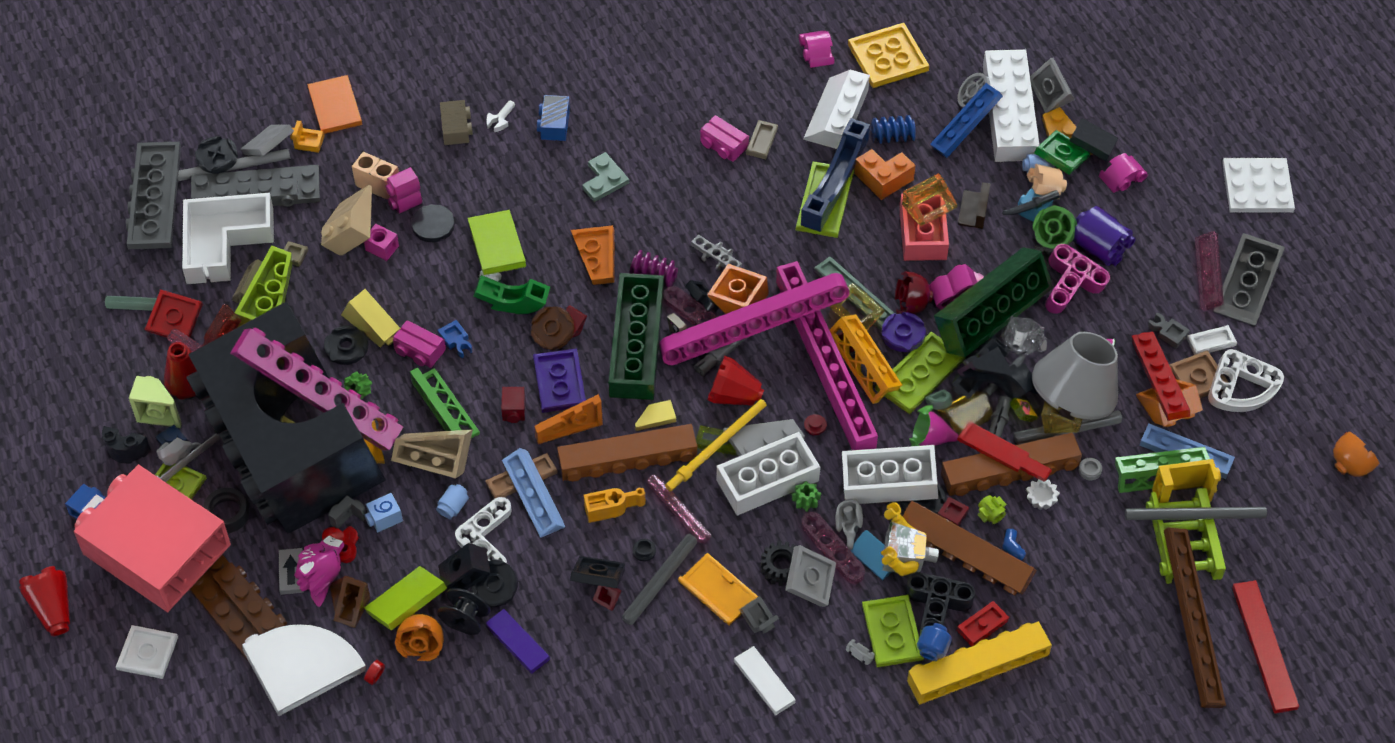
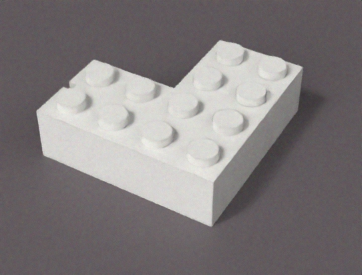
M270 193L183 200L182 269L187 284L206 283L207 279H210L211 282L231 281V246L274 242L273 205Z

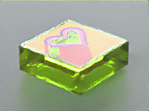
M1014 398L1010 402L1019 420L1033 422L1038 418L1028 400Z

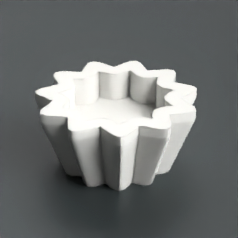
M1039 479L1037 482L1031 481V487L1026 488L1028 492L1027 499L1034 508L1038 507L1039 510L1043 508L1048 509L1058 501L1057 497L1060 493L1056 490L1057 485L1051 484L1050 480L1045 482Z

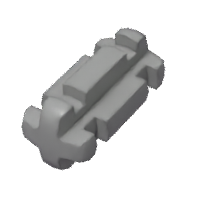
M852 639L847 644L846 651H851V655L861 662L864 660L865 664L869 665L873 661L875 654L873 652L869 653L868 648L860 643L856 644V640Z

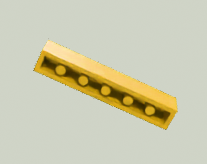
M1039 621L1033 624L1026 623L1012 632H1002L991 640L984 639L975 646L960 648L954 654L937 661H932L925 665L917 664L908 671L907 682L920 705L1046 657L1050 654L1052 644Z

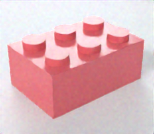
M944 193L901 194L899 210L904 261L947 260L949 239Z

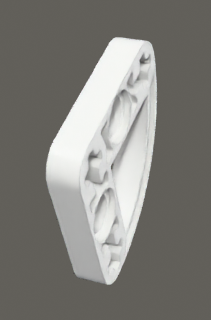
M1229 349L1225 351L1219 360L1208 394V400L1211 405L1222 410L1231 412L1252 411L1265 405L1274 397L1283 383L1284 375L1280 369L1237 350ZM1229 358H1232V359H1233V360H1232L1233 364H1232V366L1229 368V367H1227V366L1229 365V362H1230V359H1229ZM1247 365L1255 367L1257 373H1250L1247 370ZM1225 374L1229 376L1231 382L1226 383L1222 381L1220 375ZM1270 375L1274 376L1275 381L1271 380ZM1238 376L1267 388L1265 392L1253 398H1231ZM1221 389H1223L1221 394L1222 400L1218 398L1217 394Z

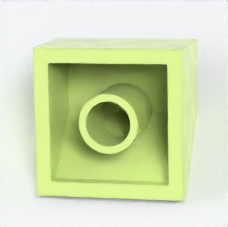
M136 376L129 396L136 421L169 427L175 425L177 428H181L182 424L175 401L160 380L151 376Z

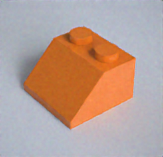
M727 264L709 291L708 297L725 314L766 299L769 294L767 277Z
M1176 379L1190 408V417L1181 419L1192 418L1195 416V413L1203 410L1197 387L1194 384ZM1153 388L1136 394L1154 423L1163 427H1170L1180 420H1167Z

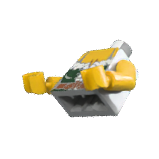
M892 502L887 505L888 510L885 511L884 517L888 520L892 519V522H890L885 536L884 550L881 551V555H883L882 571L896 572L900 576L920 572L924 561L936 563L939 550L926 547L927 535L916 530L906 522L903 516L900 515L901 508L898 503Z

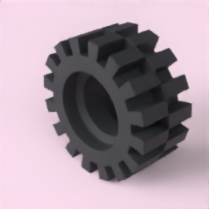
M777 541V546L771 543L769 548L766 547L764 549V553L761 555L762 575L765 574L767 581L771 579V583L774 585L776 582H779V586H783V582L787 584L790 567L778 569L774 567L773 562L775 559L783 557L791 563L793 550L796 545L792 544L789 547V542L785 541V545H781V541Z

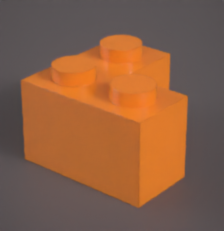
M871 149L856 158L854 174L882 200L914 180L916 165L902 152L885 162Z

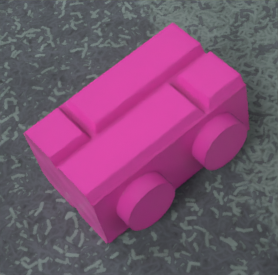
M716 115L700 130V141L703 146L708 149L712 148L718 152L721 158H728L732 162L749 145L748 135Z
M406 321L393 336L395 351L400 356L405 357L407 355L412 358L419 366L426 365L432 368L446 350L443 338L410 321Z

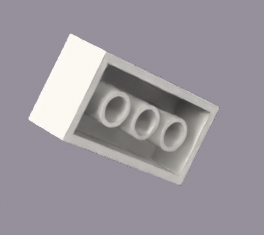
M799 432L717 465V482L737 516L795 492V486L802 485L805 481L814 484L819 481L820 466Z
M934 445L842 451L845 500L853 499L859 504L938 499Z

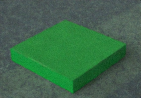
M1055 130L1034 152L1068 175L1076 170L1090 155V152L1069 141L1070 138L1058 130Z

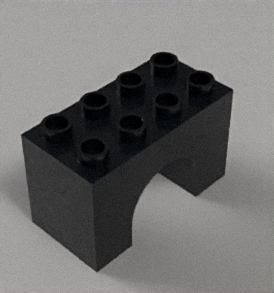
M286 301L188 354L197 371L186 376L198 399L202 401L205 407L204 412L217 435H220L224 443L222 447L233 467L238 470L242 477L240 481L254 505L256 504L267 525L279 520L288 534L330 512L331 508L339 504L346 496L353 499L386 481L344 403L308 421L299 423L281 422L286 410L298 396L230 354L244 329L257 328L266 334L265 338L271 342L273 340L280 342L285 346V351L290 354L293 352L304 358L303 362L305 364L320 368L323 371L322 375L329 378ZM259 345L257 354L261 358L265 355V349ZM278 358L276 364L282 370L284 368V361L282 358ZM298 370L296 379L302 382L304 376L302 371Z

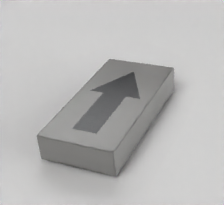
M302 548L279 550L280 595L304 593L296 583L299 579H296L294 576L299 559L298 555L303 551Z

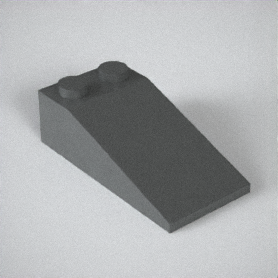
M1243 233L1213 312L1256 326L1285 247Z

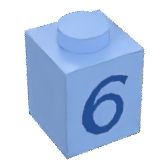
M392 493L366 504L368 512L365 514L366 521L370 527L374 526L377 532L403 521L401 510Z

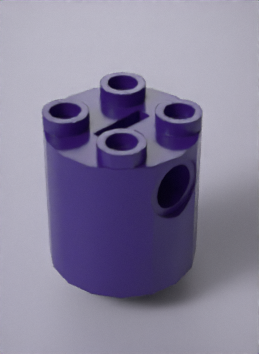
M1099 206L1080 213L1076 218L1077 226L1075 227L1073 242L1089 254L1098 257L1106 266L1111 264L1116 266L1122 260V254L1126 248H1131L1135 243L1136 238L1133 237V231L1121 225L1116 218Z

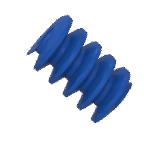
M906 115L904 120L902 116H898L896 121L893 116H890L888 122L885 117H881L880 122H878L877 118H873L871 122L872 141L874 143L875 138H877L879 144H882V140L885 137L887 142L890 143L891 137H894L897 143L900 136H902L904 142H907L908 136H911L912 141H915L914 119L912 120L910 115Z

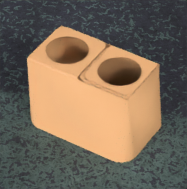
M363 152L352 165L355 185L362 189L370 185L372 186L373 194L385 199L390 198L385 185L388 184V177L399 173L398 166Z

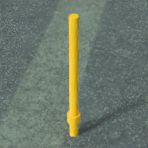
M760 399L689 464L683 465L678 469L676 475L665 484V487L671 492L682 481L686 482L692 476L693 471L767 406L765 401Z

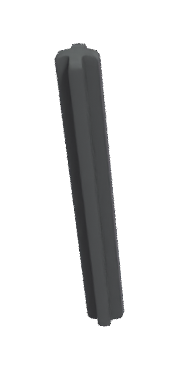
M1116 410L1101 419L1079 418L1014 433L1013 438L1015 444L1020 445L1067 433L1087 431L1119 424L1122 422V415L1119 410Z
M687 534L624 612L622 620L629 625L634 624L697 544L695 536Z

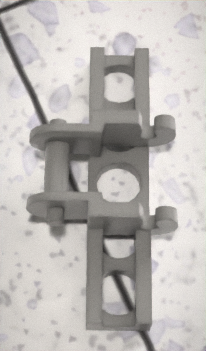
M697 235L691 241V246L703 253V261H706V257H712L718 261L716 270L719 271L720 266L725 268L730 263L742 268V263L732 257L733 250H727L722 247V242L714 245L700 235ZM698 240V241L701 242L702 244H701V245H698V244L696 243V241ZM718 251L721 253L719 256H715Z

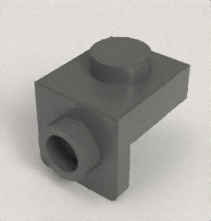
M346 496L339 504L331 508L329 512L330 525L339 529L352 515L364 521L366 519L365 506L359 500H353Z
M761 596L756 597L739 609L754 633L762 631L764 634L775 627L773 622L779 619L777 614L772 615Z

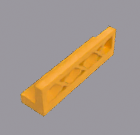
M854 314L841 317L829 331L840 354L873 404L878 403L888 392L897 391L902 386V383L858 316ZM840 328L844 333V341H841L836 334ZM850 346L855 350V358H852L849 354ZM861 364H864L867 368V376L862 374ZM873 382H876L880 388L877 394L873 391Z

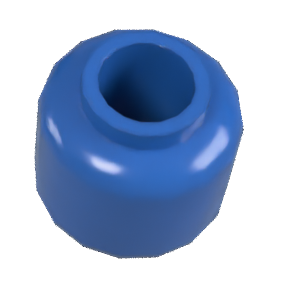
M934 623L933 626H925L917 642L919 654L931 661L944 658L952 642V637L947 632V628L941 624Z

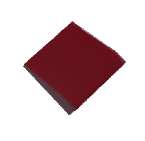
M569 305L566 311L574 320L573 338L581 333L587 315Z

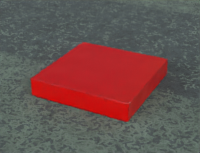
M160 289L145 330L149 333L188 343L203 303L202 301Z

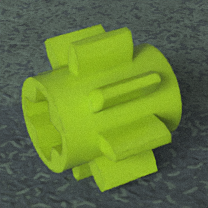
M991 495L986 496L978 504V510L980 511L978 516L984 523L988 521L996 524L1005 517L1006 509L1004 507L1007 504L1000 496L997 498Z

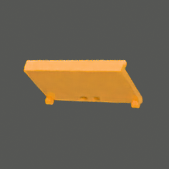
M706 553L683 577L680 576L678 578L680 584L727 625L733 623L741 615L739 611L741 607L758 597L709 553Z

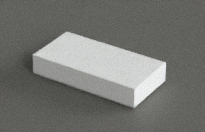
M1229 325L1187 336V341L1194 355L1207 350L1210 353L1237 345Z

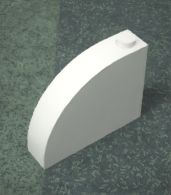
M312 625L282 626L261 635L254 634L245 640L246 643L242 644L243 651L278 716L363 673L366 667L360 655L346 640L329 630Z

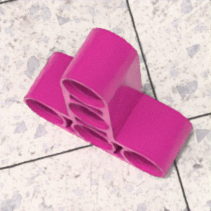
M1057 245L1049 257V264L1063 276L1046 300L1045 307L1050 313H1061L1079 286L1091 293L1102 292L1110 280L1108 271L1069 245ZM1054 299H1058L1061 304L1057 303Z

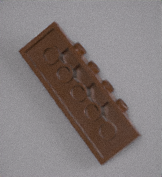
M222 554L189 591L248 661L242 644L246 643L245 640L254 634L261 635L288 624L280 613L274 614L272 611L274 607L267 597L262 599L259 596L261 592L255 582L248 583L245 579L247 574L240 565L235 567L232 562L229 563Z

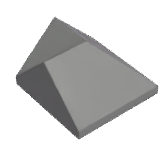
M1050 58L1030 76L1031 85L1045 113L1075 100L1054 58Z

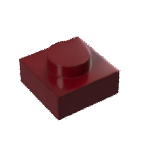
M948 497L938 515L959 526L969 512V507Z

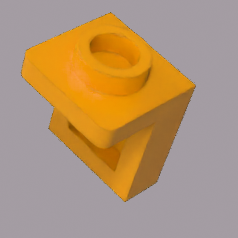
M297 121L295 128H292L294 130L293 133L290 134L294 149L319 153L324 139V132L304 129L302 121Z

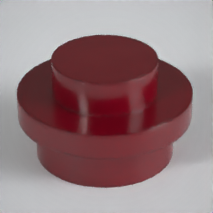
M810 415L804 421V428L811 435H820L826 430L827 422L821 415Z

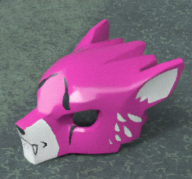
M328 536L320 543L304 547V550L298 555L299 559L294 575L296 579H299L296 583L300 586V590L305 591L309 589L311 598L318 607L324 602L329 586L338 576L341 569L339 553L344 547V543L331 536Z

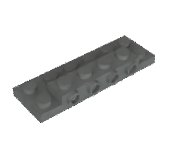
M180 141L137 143L135 168L131 169L133 185L129 187L130 197H132L131 201L128 202L130 218L126 219L128 249L172 248L181 154Z
M319 165L191 175V199L270 193L273 206L283 205L288 207L293 204L320 202Z

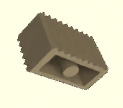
M465 100L440 102L444 145L469 143V135H473L471 122L467 123V119H471L470 106L465 107Z

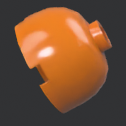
M1346 432L1342 435L1334 446L1333 456L1337 462L1334 465L1343 475L1348 473L1355 477L1365 476L1372 472L1380 463L1372 451L1368 452L1364 447L1366 444L1351 432Z
M423 614L412 615L400 624L396 634L395 646L397 651L405 658L407 656H421L417 661H431L437 658L442 649L444 633L436 619Z

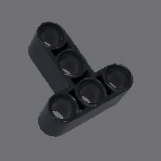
M921 572L910 574L907 578L906 595H909L910 600L926 604L920 634L925 626H933L934 623L944 626L947 609L963 612L971 609L975 596L973 586L966 582ZM912 586H919V587H921V588H920V589H916V588H914V587H912ZM935 591H942V592H944V593H943V594H939V593H937V592H935ZM959 596H965L968 599H962ZM931 611H937L940 614H933Z

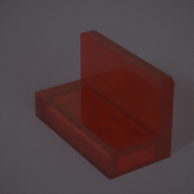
M222 305L204 336L205 342L202 347L239 326L242 320L229 305Z

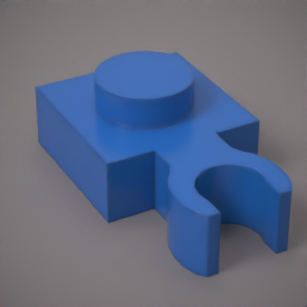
M457 320L438 329L439 337L445 340L449 350L456 347L457 353L461 358L464 357L462 349H468L472 353V346L467 341L469 340L468 334Z

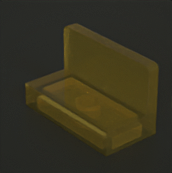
M976 391L969 400L964 396L954 401L951 406L938 410L942 418L950 421L952 429L958 435H960L969 421L979 426L991 420L993 413L986 393Z

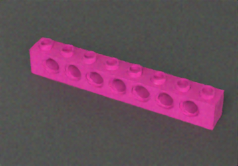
M257 328L244 329L230 354L323 413L336 407L334 398L336 395H339L341 403H344L363 439L381 450L391 449L403 426L397 423L398 419L390 414L384 415L379 411L380 408L376 404L369 401L367 403L360 399V394L351 389L347 391L341 387L342 383L333 377L329 379L322 375L323 371L314 365L308 366L303 362L304 358L293 352L290 354L284 350L285 346L275 340L271 342L265 338L266 334ZM259 345L265 349V355L262 358L257 354ZM278 358H282L284 361V368L282 370L277 367L276 362ZM298 370L303 373L304 378L302 382L296 379ZM318 382L323 388L320 395L315 391V385ZM355 407H358L360 410V416L357 419L353 415ZM374 419L379 423L376 431L372 428V421Z

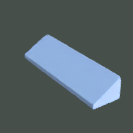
M519 448L504 458L502 462L540 538L565 528L563 520L528 451Z

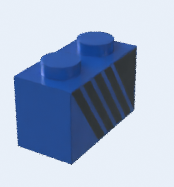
M544 95L543 103L539 104V116H541V119L537 120V132H541V140L566 141L570 112L569 96Z

